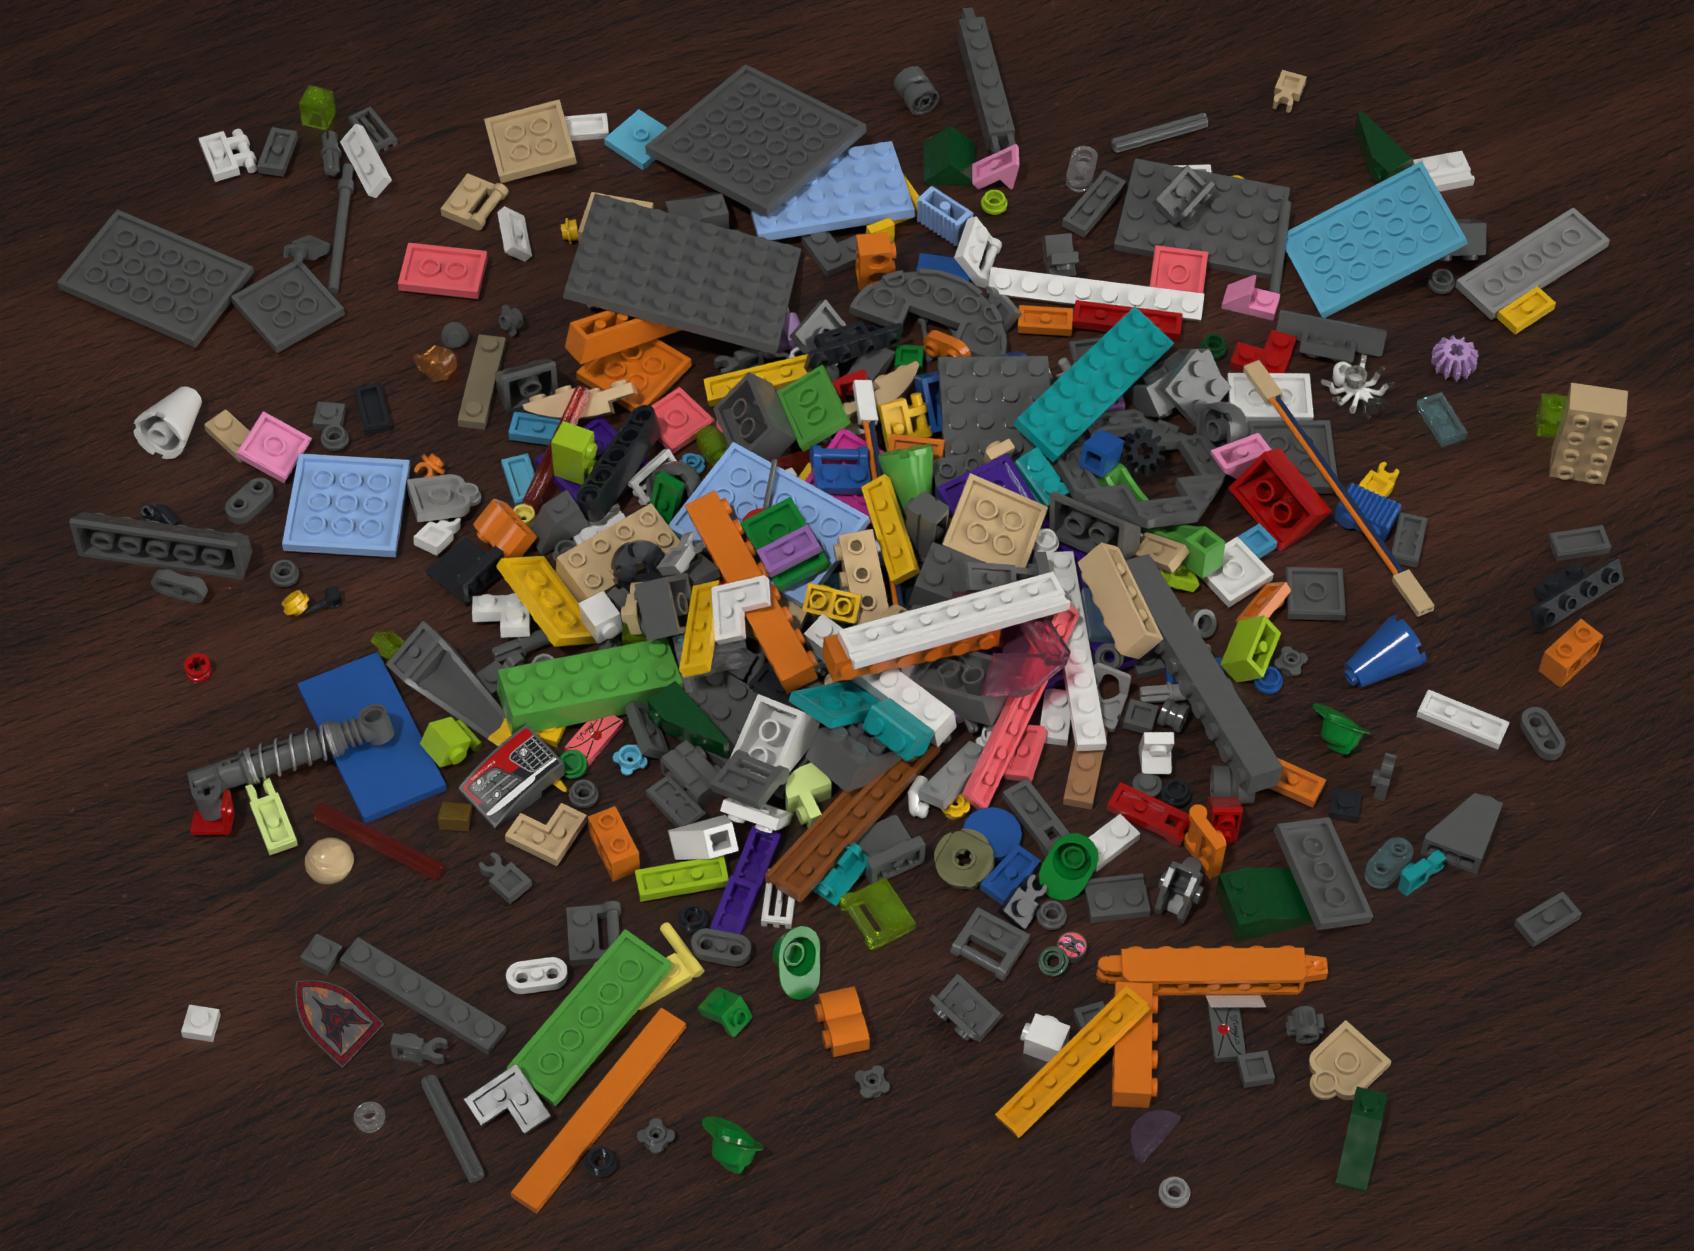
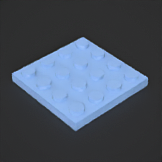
M299 454L282 542L283 551L396 557L407 492V479H409L410 460Z

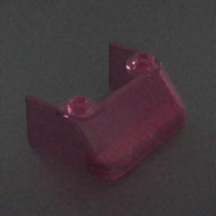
M953 591L951 599L976 592ZM1047 616L1001 629L999 645L994 647H999L1003 654L993 653L981 693L983 696H1013L1016 698L1029 696L1067 665L1071 651Z

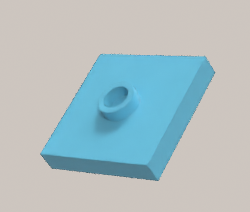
M639 109L604 139V143L637 167L645 170L656 160L646 154L645 146L667 129V127Z

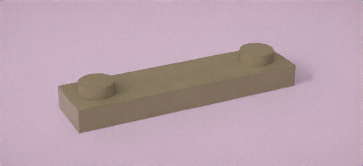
M479 334L458 416V427L486 430L496 389L495 372L500 371L506 348L505 337Z

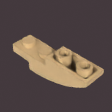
M917 361L908 365H901L894 372L880 375L873 381L872 386L878 422L875 426L881 423L877 408L878 404L899 398L906 399L914 382L913 376H916L920 365ZM855 401L843 404L851 421V424L844 427L846 430L859 424Z
M626 379L611 383V388L601 391L600 388L584 392L585 397L581 396L580 390L572 389L571 385L556 389V394L545 397V394H539L530 397V402L523 404V407L526 411L548 417L566 418L568 420L591 419L614 414L613 402L638 395L635 384L627 383Z

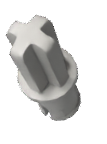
M1170 681L1166 682V685L1143 686L1139 691L1140 700L1146 703L1165 702L1167 698H1171L1174 701L1188 700L1180 693L1179 685L1171 684Z

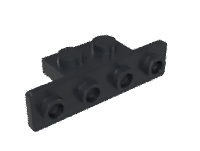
M859 321L817 334L814 338V344L817 349L808 352L804 369L806 372H811L821 365L826 368L839 362H847L855 357L870 355L884 348H892L899 343L904 327L901 323H897L869 332L864 323Z
M1613 557L1595 569L1575 561L1567 564L1562 570L1546 577L1542 582L1533 587L1534 595L1543 601L1530 609L1534 630L1542 633L1623 583L1624 578L1620 559Z

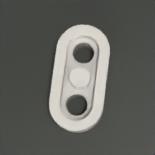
M549 957L512 964L506 972L507 985L512 992L528 994L561 988L567 982L568 972L564 961L556 957ZM551 974L557 975V977L554 979L548 978V976ZM521 978L527 979L524 983L517 982Z

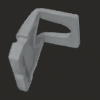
M1096 663L1093 668L1104 730L1114 732L1128 697L1131 675L1107 665ZM1105 674H1111L1119 681L1120 693L1113 698L1103 700L1098 686Z

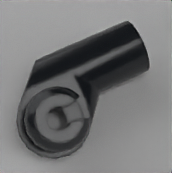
M145 504L140 510L141 516L147 521L182 525L173 511L165 504Z

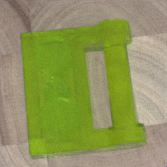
M886 877L855 893L849 892L839 900L843 910L849 912L865 936V943L870 950L877 949L916 929V922ZM863 903L866 905L881 928V932L874 930L859 905Z

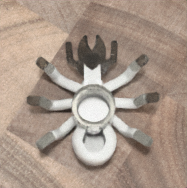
M1363 353L1360 366H1352L1345 361L1338 362L1333 368L1332 379L1334 384L1324 379L1321 380V384L1328 386L1333 395L1343 392L1347 393L1342 399L1340 396L1332 398V401L1337 402L1339 406L1344 405L1352 396H1355L1352 406L1349 408V412L1352 414L1356 411L1359 399L1363 400L1362 414L1367 419H1370V414L1378 413L1379 409L1377 407L1383 410L1384 406H1389V403L1376 396H1382L1388 388L1394 386V382L1384 384L1380 390L1366 388L1376 384L1379 376L1385 371V367L1381 366L1375 372L1374 377L1366 382L1367 372L1364 368L1367 354Z

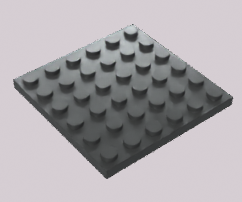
M745 64L649 142L645 149L647 155L768 217L866 133V124Z

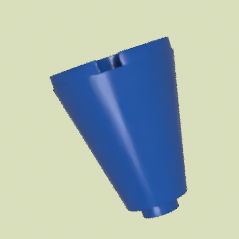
M1394 614L1389 617L1344 664L1346 670L1343 674L1351 686L1356 684L1359 688L1419 667L1427 661L1425 652L1420 655L1417 649L1421 645L1419 639L1403 619L1397 622V615Z

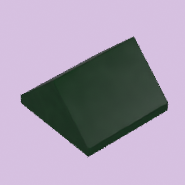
M952 126L947 127L923 143V186H974L972 182V164L976 163L975 143Z

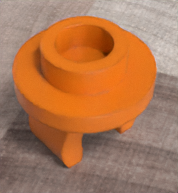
M433 453L430 456L423 454L421 458L425 462L418 463L414 469L419 475H422L428 469V474L425 477L437 476V472L443 475L445 470L442 466L445 463Z

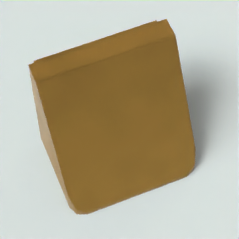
M443 802L438 815L439 830L469 832L472 804Z

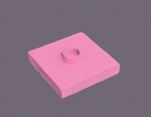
M263 411L238 449L235 457L285 484L297 465L298 455L304 454L312 438Z

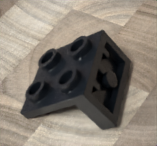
M463 538L426 570L427 576L466 606L473 600V596L480 594L502 575L496 566L500 559L504 558V551L495 545L491 550L485 552L468 538Z

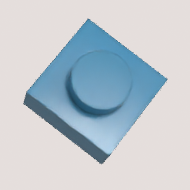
M1260 523L1238 536L1259 559L1277 547V541Z

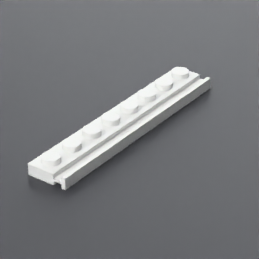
M1049 572L838 630V640L848 659L851 660L853 669H858L1069 610L1071 602L1069 599H1066L1065 592L1054 572Z

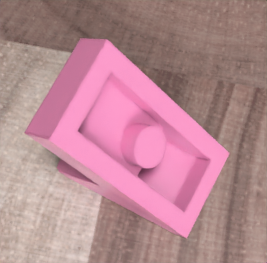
M1014 144L973 163V185L979 190L1001 180L1012 190L1019 169V146Z
M1252 275L1227 286L1221 306L1222 309L1274 320L1281 294L1255 288L1257 275Z
M1256 433L1213 449L1210 454L1225 474L1238 479L1263 452L1269 451L1271 448L1262 436Z

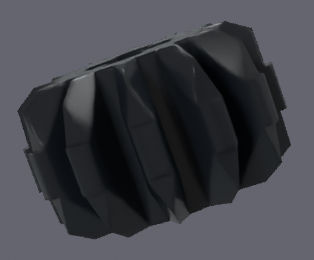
M1141 428L1135 430V436L1130 432L1125 435L1127 442H1124L1123 449L1126 451L1121 454V459L1125 457L1127 459L1123 464L1125 468L1133 465L1131 473L1136 475L1141 470L1143 476L1149 475L1150 469L1154 472L1158 471L1159 466L1157 462L1162 463L1165 461V458L1159 455V452L1166 450V446L1158 447L1157 445L1162 439L1161 436H1156L1152 439L1153 430L1148 429L1143 433ZM1140 448L1146 449L1147 455H1138L1137 450Z

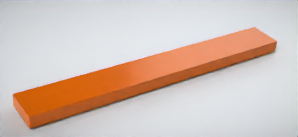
M660 1008L512 1190L511 1197L536 1214L540 1211L685 1031L686 1023Z

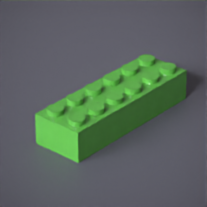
M665 637L499 669L497 692L512 736L526 724L534 732L593 721L612 715L627 714L625 707L632 701L648 705L647 700L675 680L683 687V681L668 639Z

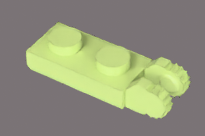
M267 778L263 781L264 790L268 794L266 797L258 799L256 790L252 785H247L245 788L250 799L251 810L270 856L298 846L279 794L278 792L275 793L270 778Z

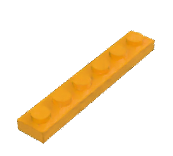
M1126 985L995 1114L997 1119L1015 1136L1020 1138L1150 1010L1148 1003Z

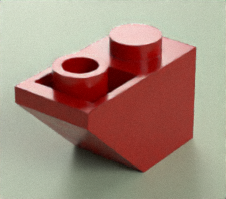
M1208 797L1206 804L1207 820L1216 831L1219 830L1223 834L1226 845L1237 843L1243 814V807L1238 797Z

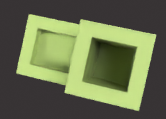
M812 763L803 765L793 771L786 782L785 788L786 811L791 813L796 811L802 825L806 824L807 828H809L822 815L817 803L831 798V781L829 777Z

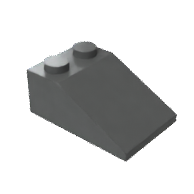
M972 651L959 656L954 655L940 658L932 662L926 661L915 674L912 681L965 719L992 726L1001 713L1018 677L1011 660Z

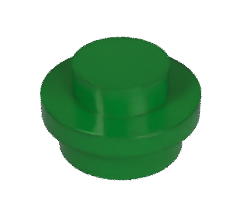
M572 749L561 755L560 759L564 763V776L566 778L577 779L586 772L588 761L581 751Z

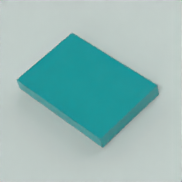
M851 680L791 692L789 702L829 729L864 722L870 707L878 702L882 703L880 699Z

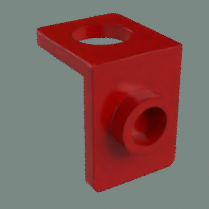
M230 790L224 791L220 808L222 818L215 821H206L201 817L199 811L194 812L190 829L192 835L231 834L235 811Z

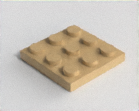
M560 99L484 119L501 183L577 164Z
M970 473L943 539L942 546L986 563L1008 564L1026 568L1048 507Z

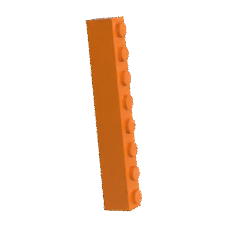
M714 490L685 505L691 522L726 584L763 575L767 578L769 577L762 562L756 564L753 557L757 556L751 542L749 540L743 541L741 536L745 533L738 519L732 521L729 516L733 512L726 498L720 500L717 492ZM772 584L770 585L771 606L746 611L744 615L784 690L789 694L818 679L815 667L819 665L812 651L806 652L802 645L806 644V641L799 628L793 630L790 623L794 620L786 606L780 607L778 600L781 597L775 585Z

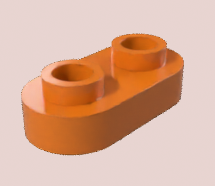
M932 330L923 339L924 350L931 357H971V352L964 342L940 331Z

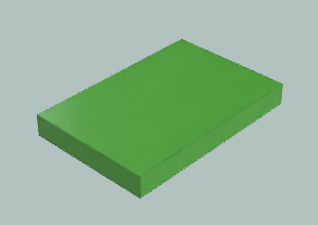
M823 365L776 392L797 442L804 452L810 449L811 445L820 443L851 424L832 380Z

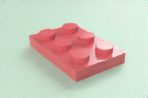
M408 243L398 281L399 291L478 299L488 260L487 251Z

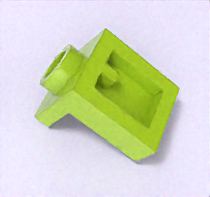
M1182 563L1173 573L1158 568L1170 587L1194 592L1199 586L1196 574Z

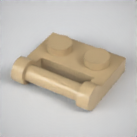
M467 173L442 206L441 216L475 230H481L486 224V218L497 203L505 199L509 191L501 183L493 184ZM486 195H489V198L486 200V202L483 204L480 210L477 213H474V211L477 209V207L480 205V203L483 201Z

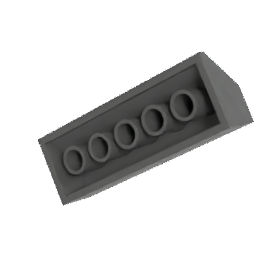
M82 512L72 517L69 522L78 556L244 580L252 555L249 536L237 532L226 533L209 528L198 529L185 525H170L158 521H142L130 517H114L102 513Z

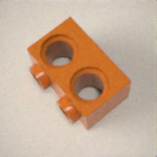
M888 232L856 235L855 271L859 290H863L868 284L872 285L878 282L886 274L896 272L893 259L896 258L895 242H890Z
M1580 619L1544 652L1538 671L1561 688L1597 655L1603 635Z
M616 806L588 816L589 835L612 881L614 882L634 874L635 870H639V852Z

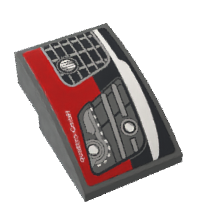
M526 724L490 753L458 789L496 831L539 800L544 789L564 776V763Z

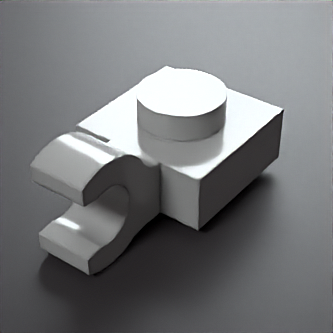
M695 532L683 534L678 546L672 547L659 563L657 569L663 576L684 573L689 568L690 561L695 554L703 550V542L692 545V539L696 535Z

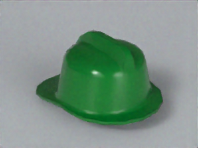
M1316 703L1312 705L1323 716L1321 737L1331 750L1348 755L1352 749L1358 746L1365 733L1371 734L1370 731L1359 727L1351 719L1328 706Z
M1071 833L1060 837L1054 843L1039 872L1040 885H1047L1045 892L1047 895L1057 900H1069L1078 896L1096 869L1099 860L1098 849L1094 842L1087 836Z
M798 926L784 933L777 940L772 953L775 965L779 968L780 985L785 994L792 999L803 1000L809 998L819 985L820 940L816 932L810 927Z
M713 1116L702 1119V1126L712 1136L713 1158L734 1174H741L744 1167L749 1166L756 1151L764 1149L761 1143L754 1140L744 1129L731 1121Z

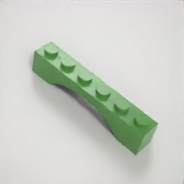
M1120 462L1104 477L1093 473L1100 487L1127 484L1137 502L1149 500L1136 485L1127 468ZM1178 524L1156 528H1140L1142 534L1149 532L1186 545L1190 553L1181 563L1202 579L1222 566L1226 541L1206 526L1195 527Z

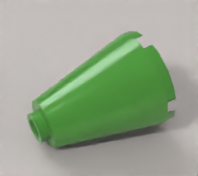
M932 444L910 446L908 449L901 450L900 448L878 454V462L883 473L891 479L903 519H907V513L904 512V509L911 498H916L921 492H927L932 495L934 451Z

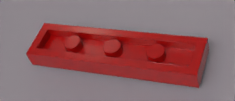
M1076 300L1072 328L1108 332L1134 307ZM1137 308L1169 339L1179 341L1183 313Z

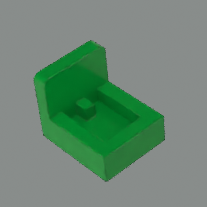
M719 987L711 992L698 1006V1010L703 1017L721 1023L727 1034L735 1037L752 1019V1014L740 995Z

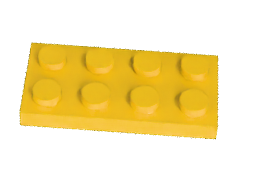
M544 556L500 559L496 567L554 647L597 643L581 621L577 600Z

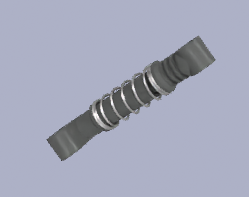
M371 704L360 711L356 720L355 717H351L350 722L347 719L343 720L344 724H341L340 721H326V723L320 724V733L306 728L303 734L296 736L290 733L288 739L280 741L278 738H275L273 744L265 746L260 743L258 748L250 750L247 747V749L240 750L236 756L188 771L191 793L201 817L206 821H215L222 818L220 808L225 790L246 783L254 785L260 783L261 778L265 781L267 776L276 773L278 776H281L282 771L291 768L296 771L297 766L306 763L311 766L312 761L321 758L327 761L326 752L331 753L334 758L339 757L349 749V745H352L353 748L356 747L357 742L359 745H363V740L372 745H381L388 742L394 736V728L387 709L381 704Z

